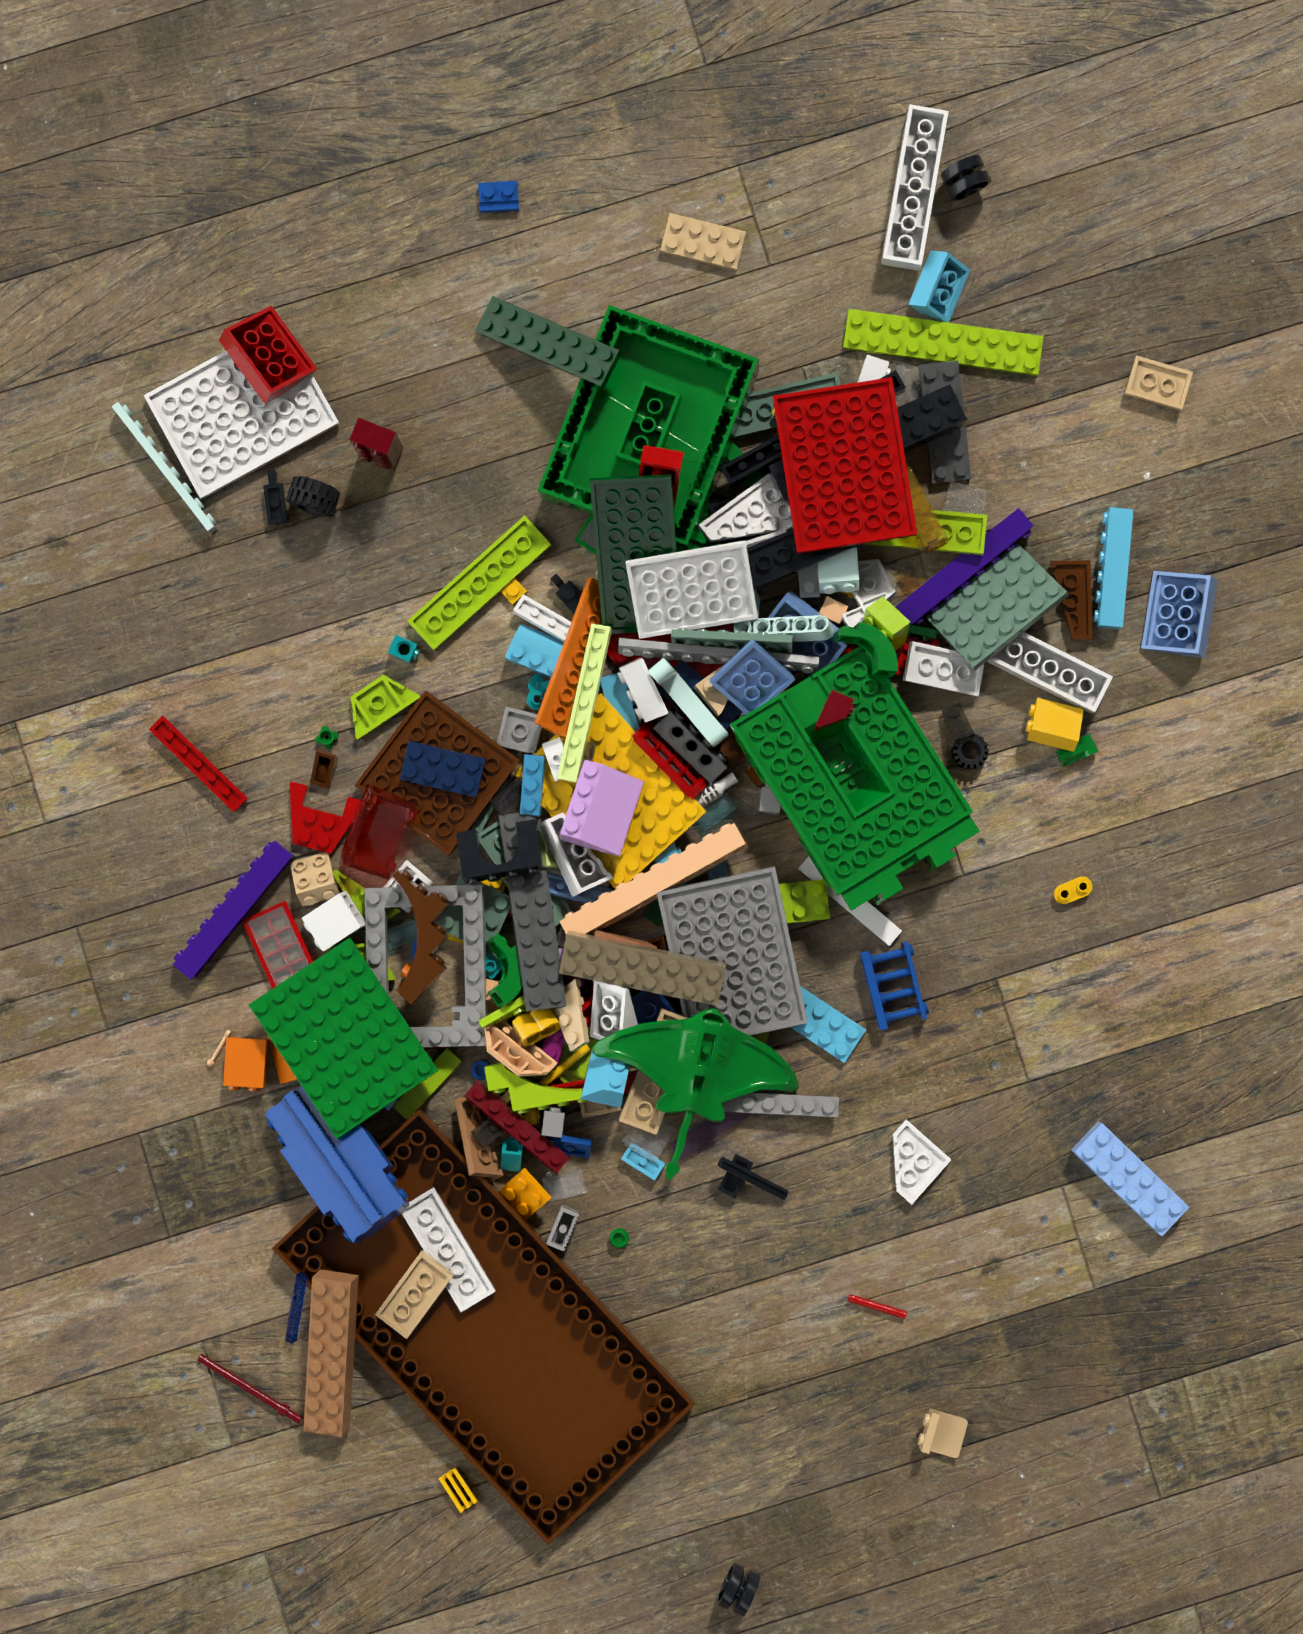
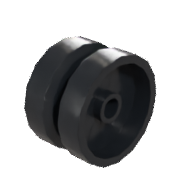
M980 155L966 157L952 164L941 173L940 176L944 184L950 186L948 193L952 201L967 198L991 183L992 180L988 172L982 170L984 163Z
M733 1563L722 1583L717 1605L728 1609L734 1602L733 1612L742 1617L745 1616L757 1591L760 1574L750 1570L744 1576V1567Z

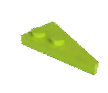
M334 870L333 875L342 891H347L365 920V887L338 870ZM397 907L387 908V920L400 913V909Z
M524 995L479 1020L478 1022L482 1029L513 1016L517 1017L526 1011Z

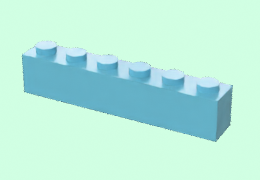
M1109 507L1103 513L1102 524H1105V531L1101 533L1100 543L1103 544V552L1100 551L1099 563L1102 564L1101 571H1098L1097 583H1100L1099 591H1096L1095 602L1098 603V608L1094 611L1093 622H1096L1097 628L1117 630L1123 628L1134 509Z

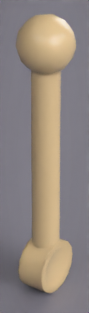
M229 1029L226 1031L212 1058L207 1061L209 1067L214 1066V1060L226 1042V1038L230 1036L232 1031Z

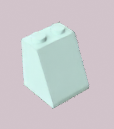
M857 547L817 563L820 594L859 591Z

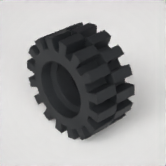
M968 733L960 736L953 743L951 749L954 762L960 768H965L966 770L980 767L988 758L989 748H987V742L983 740V737H979L978 734ZM966 744L976 746L978 753L974 759L964 757L962 750Z

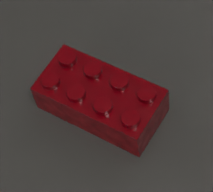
M359 417L349 439L361 460L369 463L373 460L378 463L379 467L386 470L396 468L404 448L396 432Z

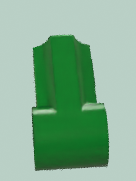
M1091 734L1079 738L1074 752L1059 749L1056 751V754L1064 767L1078 759H1084L1099 750Z

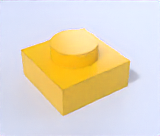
M516 578L500 591L512 605L523 594L527 593L526 589Z

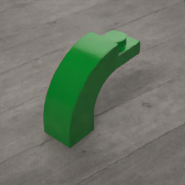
M858 622L853 628L842 626L833 634V642L856 644L867 651L871 658L872 676L891 678L898 672L895 649L887 636L876 627Z
M497 933L487 940L486 943L501 963L502 976L498 984L487 993L497 1006L501 1008L517 996L522 988L517 946L514 945L510 948L507 940Z

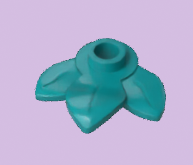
M539 673L530 679L528 683L529 693L526 697L527 705L534 710H539L542 704L536 703L534 696H537L539 700L543 697L540 696L542 693H545L544 690L547 689L550 680L544 682Z

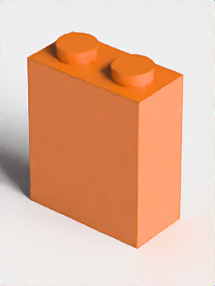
M226 1038L223 1086H229L228 1090H240L241 1087H248V1091H260L261 1088L266 1087L269 1039Z

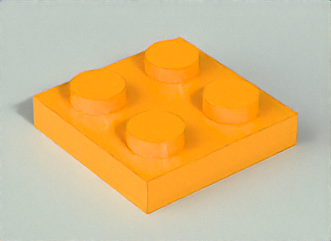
M526 1168L522 1169L499 1190L525 1220L552 1198Z

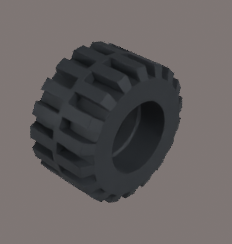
M294 476L286 501L303 511L323 517H332L341 493L333 486L304 476Z

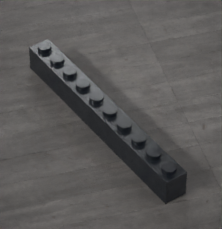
M897 370L882 377H892L895 397L905 392L906 387ZM779 436L771 438L720 466L730 488L768 468L769 465L782 460Z

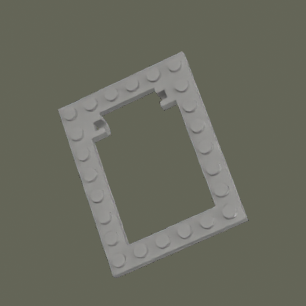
M484 885L424 886L429 891L428 895L432 892H442L449 899L447 902L450 906L463 905L465 1006L452 1007V1012H455V1020H452V1026L410 1028L423 1047L486 1046L485 1028L482 1029L478 1022L487 1016ZM402 887L365 888L366 962L389 995L387 908L412 907ZM397 1007V1009L405 1019V1011L403 1007Z

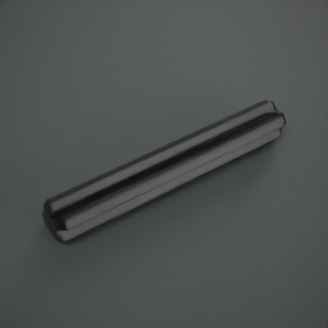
M721 1157L718 1162V1167L782 1200H785L789 1193L785 1188L725 1157Z

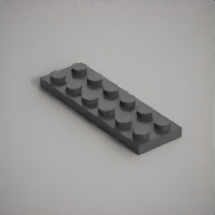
M958 361L918 365L921 397L950 384L964 412ZM966 426L927 443L931 484L971 479Z

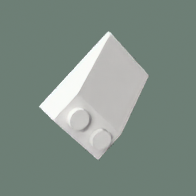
M594 981L590 1037L600 1040L619 1030L637 1025L629 989Z

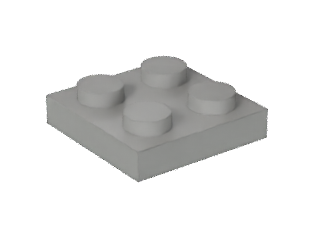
M506 707L497 744L501 747L534 755L542 727L534 724L537 714Z

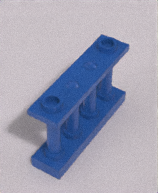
M907 941L902 942L903 948L877 955L869 954V951L859 953L880 1031L888 1029L887 1024H890V1021L920 1014L922 1020L927 1019L926 1014H929L927 1003L922 1001L911 957L914 956L912 944L908 945ZM905 956L908 968L880 975L878 973L874 974L873 966L876 965L875 963ZM910 975L913 987L883 994V992L879 993L877 985H881V982ZM915 995L917 1007L889 1014L884 1012L882 1005L885 1002Z

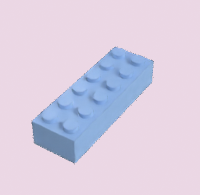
M1097 1122L1071 1149L1085 1165L1160 1236H1163L1190 1208L1101 1122Z

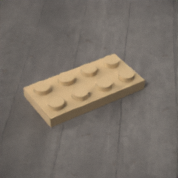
M669 213L660 253L736 271L746 231Z
M422 1250L375 1315L407 1339L455 1274Z

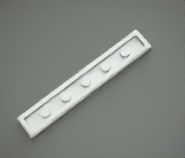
M808 856L798 870L811 881L822 880V876ZM826 884L827 894L888 946L902 932L901 929L868 901L851 911L841 894L837 896L834 890Z

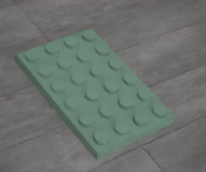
M1018 543L1008 553L1005 552L1000 556L1001 558L997 562L985 568L986 570L982 574L970 580L971 583L962 590L959 589L955 592V595L947 602L944 601L940 604V608L932 614L929 613L925 616L926 620L974 670H977L1068 597L1067 591Z

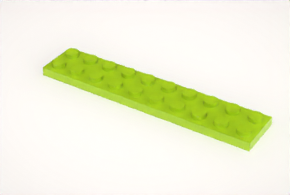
M848 309L843 349L938 363L958 361L960 366L1038 376L1044 336Z

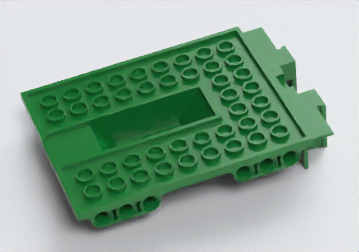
M861 646L730 724L735 733L737 743L761 781L769 787L799 835L803 848L823 880L834 890L837 896L841 894L851 911L873 897L876 898V906L880 905L903 889L896 875L924 858H927L932 866L927 870L930 874L957 856L955 852L952 853L951 849L980 832L970 817L973 810L889 678L872 676L871 658ZM832 689L854 699L852 705L855 708L851 717L847 716L843 722L818 731L814 730Z

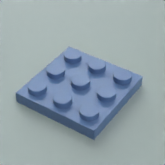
M752 639L709 680L716 689L742 712L748 714L778 696L795 678Z

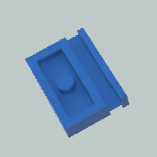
M517 181L478 183L480 213L519 211Z

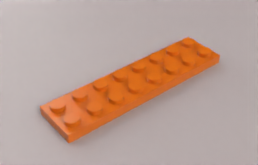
M592 577L586 581L534 723L565 740L591 624L602 625L599 582Z

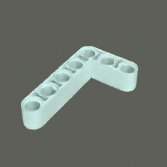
M754 589L757 615L759 616L760 596ZM822 615L758 618L734 623V631L736 633L748 630V633H758L767 629L765 632L768 634L786 633L793 635V642L824 641L830 639L834 633L829 620Z
M662 658L648 670L656 682L666 690L713 747L729 735L666 659Z

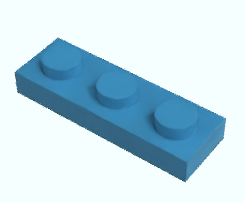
M524 754L520 814L541 816L546 756Z

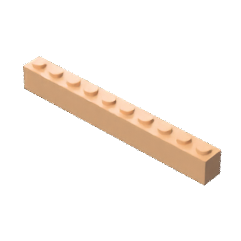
M730 823L726 824L716 834L710 833L703 837V841L700 843L688 845L684 852L672 854L667 858L668 861L662 864L657 863L650 868V871L635 875L633 880L627 884L626 882L619 884L615 887L616 890L611 893L601 894L595 902L585 903L581 906V910L566 914L560 923L566 934L569 930L594 935L595 930L601 931L658 899L657 892L683 885L747 849L748 845L735 823L732 825Z

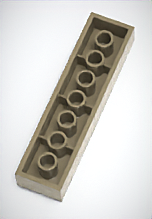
M568 930L559 973L718 1006L726 963Z

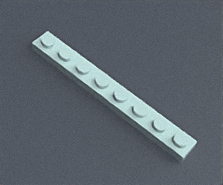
M119 402L114 404L112 408L210 534L216 531L217 528L214 526L216 521L210 513L206 515L203 512L202 508H204V505L198 498L193 499L190 495L192 490L186 482L183 484L178 479L180 474L174 467L169 468L166 464L168 461L167 457L162 451L159 453L154 448L156 443L150 436L146 437L142 433L145 429L138 420L135 422L130 416L133 413L126 405L122 407Z

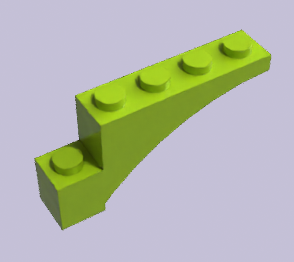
M502 1063L486 1065L484 1067L488 1091L493 1090L495 1094L505 1092V1088H509L512 1110L518 1111V1114L530 1112L529 1108L537 1107L538 1110L548 1109L549 1105L556 1103L558 1107L569 1105V1101L577 1100V1103L587 1102V1100L581 1099L583 1088H557L536 1083L523 1076L518 1077Z

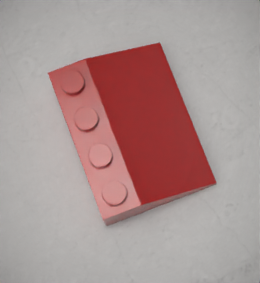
M272 306L224 329L219 339L221 345L264 404L283 395L317 370L314 363Z

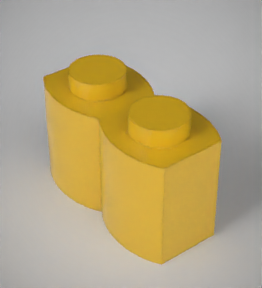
M551 1009L520 1014L512 1021L513 1029L524 1047L530 1046L560 1029L559 1021Z

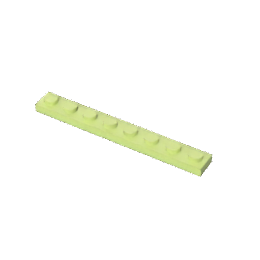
M591 624L557 776L559 780L577 783L581 772L612 628L609 626Z

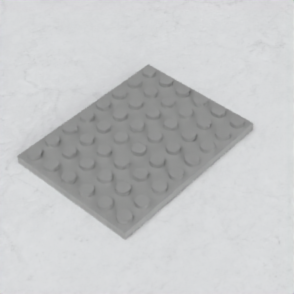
M775 866L657 892L669 951L726 963L718 1006L680 998L683 1016L690 1018L703 1010L714 1007L725 1016L734 1028L748 1035L808 1023Z

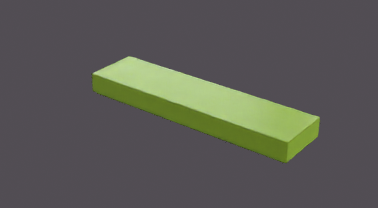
M447 1048L434 1062L439 1071L404 1094L393 1108L408 1120L462 1061Z

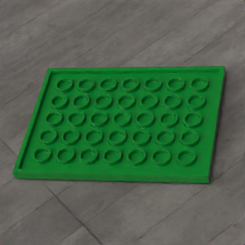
M348 938L249 1004V1007L336 1139H339L439 1071L351 938Z

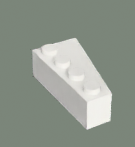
M561 813L543 821L539 826L573 897L614 877L610 872L606 871L603 863L599 858H596L590 848L562 840L560 832L566 816L564 813Z

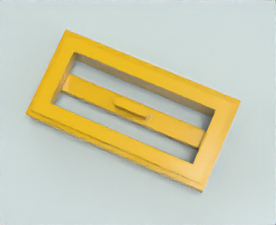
M457 1467L439 1477L441 1484L460 1513L466 1508L471 1507L472 1504L477 1503V1498ZM453 1473L456 1475L457 1479L459 1480V1482L465 1489L466 1493L470 1497L471 1500L469 1502L462 1493L461 1489L459 1488L455 1480L453 1479ZM446 1478H448V1480L456 1490L457 1494L463 1501V1506L461 1505L460 1501L458 1500V1498L452 1491L451 1487L445 1480Z

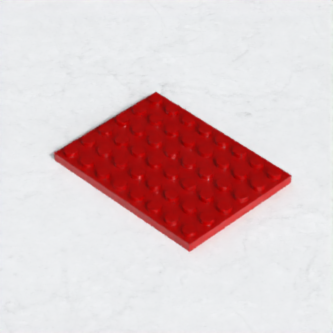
M892 377L773 395L797 554L917 536Z

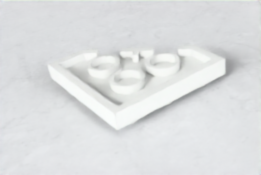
M906 1119L893 1133L896 1191L912 1205L951 1159Z

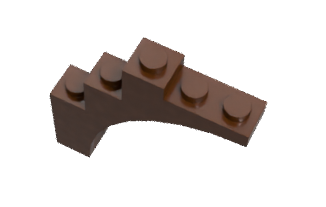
M397 870L392 877L403 888L415 914L417 949L413 964L405 980L396 991L410 1004H414L447 969L444 965L445 961L439 955L434 956L433 953L449 937L446 934L447 930L439 923L436 925L435 922L450 907V904L447 902L449 899L442 892H432L428 895L429 891L422 884L417 885L413 881L414 877L407 870Z

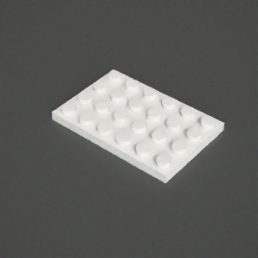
M746 541L626 561L639 639L671 634L672 629L685 628L687 630H694L758 619Z

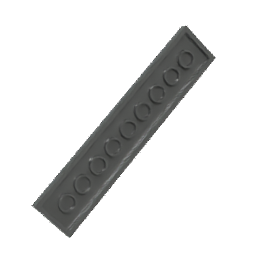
M520 813L498 816L504 863L510 861L518 850L515 822L535 819L538 825L541 844L539 816ZM545 867L543 871L536 875L525 873L520 874L517 878L507 877L526 1012L564 1008L567 1004L563 977L559 973L561 963L547 868Z

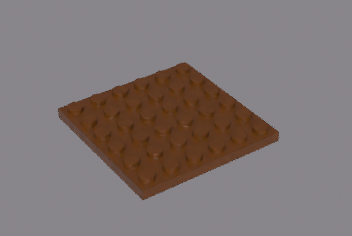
M425 690L354 786L450 857L458 846L456 833L471 829L521 761ZM412 741L487 759L478 797H470L399 780L408 742Z

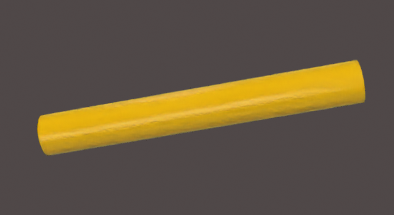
M586 1044L542 1079L540 1083L548 1086L591 1050Z

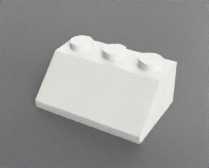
M638 658L619 667L618 677L621 683H626L629 689L626 693L630 702L635 701L637 708L634 710L639 720L643 719L646 723L668 714L643 658Z

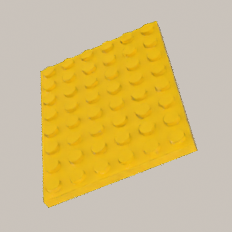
M600 693L596 700L587 741L586 758L584 754L583 763L584 760L603 764L644 781L621 856L590 849L596 858H599L603 863L606 871L610 872L614 877L608 881L615 888L621 883L626 882L627 884L632 881L635 875L641 873L707 811L695 798H688L633 741L632 735L636 731L606 697ZM555 735L549 741L559 738V736ZM543 747L534 754L546 756ZM545 758L542 806L552 817L564 813L566 816L577 783L563 780L556 782L548 760ZM524 764L514 773L521 782Z

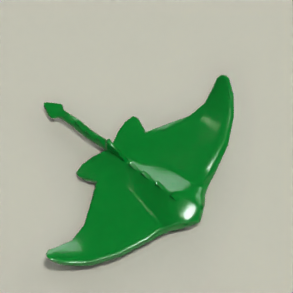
M714 1007L703 1010L686 1019L648 1022L625 1028L600 1039L592 1047V1053L595 1056L618 1060L632 1065L660 1087L663 1093L657 1101L655 1109L664 1113L686 1111L671 1162L665 1166L667 1180H671L680 1170L678 1163L685 1147L687 1133L694 1113L712 1122H722L725 1118L723 1102L758 1090H781L794 1093L799 1088L796 1074L784 1058L770 1046L734 1028L725 1016Z

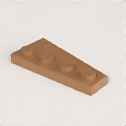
M464 1097L455 1099L469 1176L490 1178L504 1176L502 1169H498L496 1165L497 1156L495 1152L491 1151L488 1144L490 1141L489 1135L482 1128L484 1122L479 1109Z

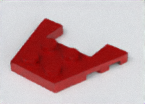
M290 781L293 844L332 854L360 810L364 807L366 801L347 797L343 815H334L304 807L303 804L308 786Z

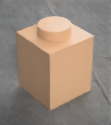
M827 596L819 613L827 617L832 624L839 626L841 622L844 623L842 614L847 612L848 606Z

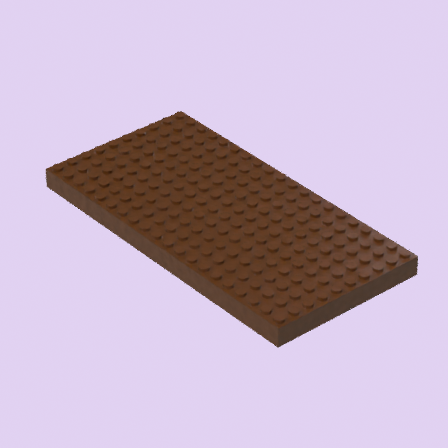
M420 1108L379 1147L394 1168L389 1172L397 1179L395 1184L398 1188H402L409 1197L407 1198L408 1202L433 1187L436 1189L496 1289L494 1293L460 1312L445 1287L417 1327L406 1339L375 1315L423 1250L402 1213L370 1238H364L358 1245L353 1242L350 1243L343 1235L345 1232L343 1227L338 1226L332 1219V1216H325L319 1207L316 1206L272 1249L310 1290L312 1287V1277L320 1269L359 1275L355 1339L545 1543L549 1545L695 1405V1400L555 1250L546 1244L541 1235L486 1177L469 1176L465 1154Z

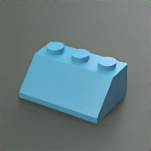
M930 250L908 305L923 315L949 323L970 269L948 252Z
M521 623L510 643L505 659L551 678L564 642Z
M591 1052L581 1099L621 1108L630 1065L618 1060L597 1057Z

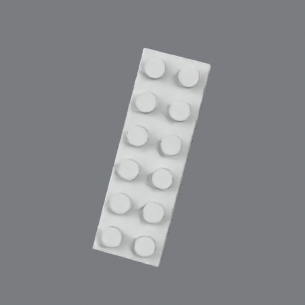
M433 1187L410 1201V1205L402 1215L423 1250L455 1274L446 1288L460 1312L494 1293L496 1289L436 1189Z

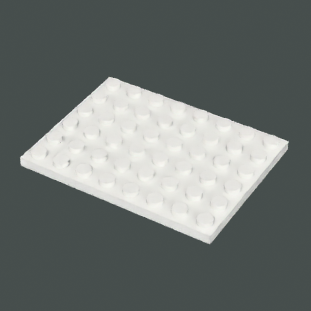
M227 351L144 395L201 500L340 424L313 374L283 395L264 404Z

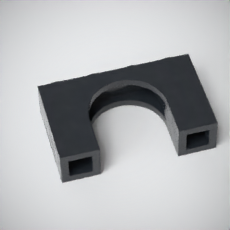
M536 820L515 822L518 850L515 856L504 864H492L482 858L479 835L476 829L457 832L456 837L462 879L465 884L477 885L480 884V881L484 880L495 882L499 881L502 877L517 878L520 874L536 875L543 871L544 864Z

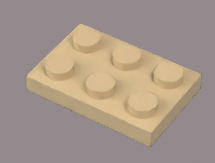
M1136 355L1124 395L1181 411L1193 372Z

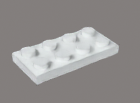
M911 641L909 643L903 681L971 696H979L984 664L977 670H974L955 650Z

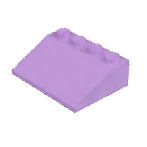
M584 760L560 832L562 840L620 857L644 781L603 764Z

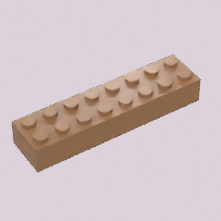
M320 1269L312 1277L303 1431L343 1437L350 1428L359 1275Z

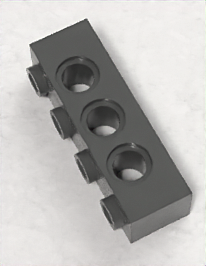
M672 707L668 714L662 716L656 722L653 729L709 783L714 781L727 768L729 764L728 757L722 751L714 748L699 733L698 728L694 724L686 721L684 714L680 710H675ZM674 727H680L683 733H676ZM688 741H695L697 747H691ZM707 754L712 760L706 761L702 755Z

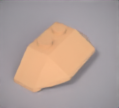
M505 1020L485 1028L487 1052L518 1077L547 1075L558 1064L535 1044L524 1047L513 1027Z

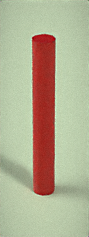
M849 1294L848 1302L902 1319L906 1318L907 1311Z

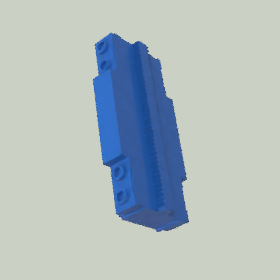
M302 1086L296 1090H291L280 1103L267 1110L268 1112L265 1115L268 1120L266 1122L273 1131L276 1130L279 1136L277 1138L284 1146L280 1150L322 1213L328 1217L332 1216L334 1222L338 1226L343 1227L345 1230L343 1235L350 1243L353 1242L359 1245L364 1238H370L398 1215L403 1214L410 1205L407 1201V1198H409L407 1193L402 1188H398L395 1184L397 1179L389 1172L394 1168L363 1123L339 1139H336Z

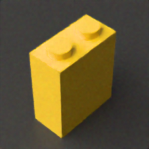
M1037 697L1035 704L1030 705L1028 712L1031 720H1028L1025 732H1028L1027 740L1074 752L1079 742L1084 709Z

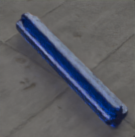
M299 1272L295 1276L285 1341L290 1344L296 1342L308 1277L303 1272Z

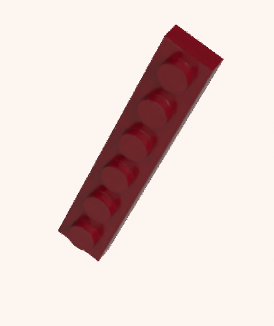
M478 1080L464 1095L468 1101L555 1174L559 1172L570 1158L494 1093L488 1091V1088Z

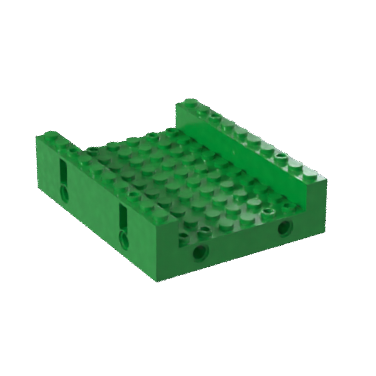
M608 305L595 340L621 351L622 354L604 389L580 379L537 491L542 500L561 506L563 503L593 514L590 478L638 476L644 445L684 452L674 515L677 549L681 551L691 550L699 530L698 525L702 522L719 478L720 466L725 462L759 373V359Z

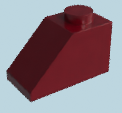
M832 689L814 730L818 731L843 722L847 716L851 717L855 708L852 705L854 699Z

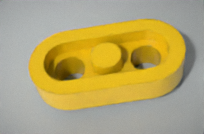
M1077 877L1058 885L1054 889L1053 897L1059 904H1068L1089 895L1093 887L1092 882L1087 877ZM1081 883L1086 885L1085 890L1079 888ZM1063 890L1068 893L1066 898L1061 896Z

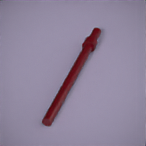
M202 1353L197 1359L203 1365L277 1410L278 1414L282 1417L286 1416L298 1424L303 1419L302 1416L292 1411L291 1407L287 1404H281Z

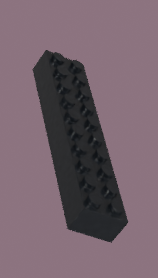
M950 384L897 408L904 453L965 426L967 422L963 409ZM780 460L768 466V473L784 507L789 505L783 461Z

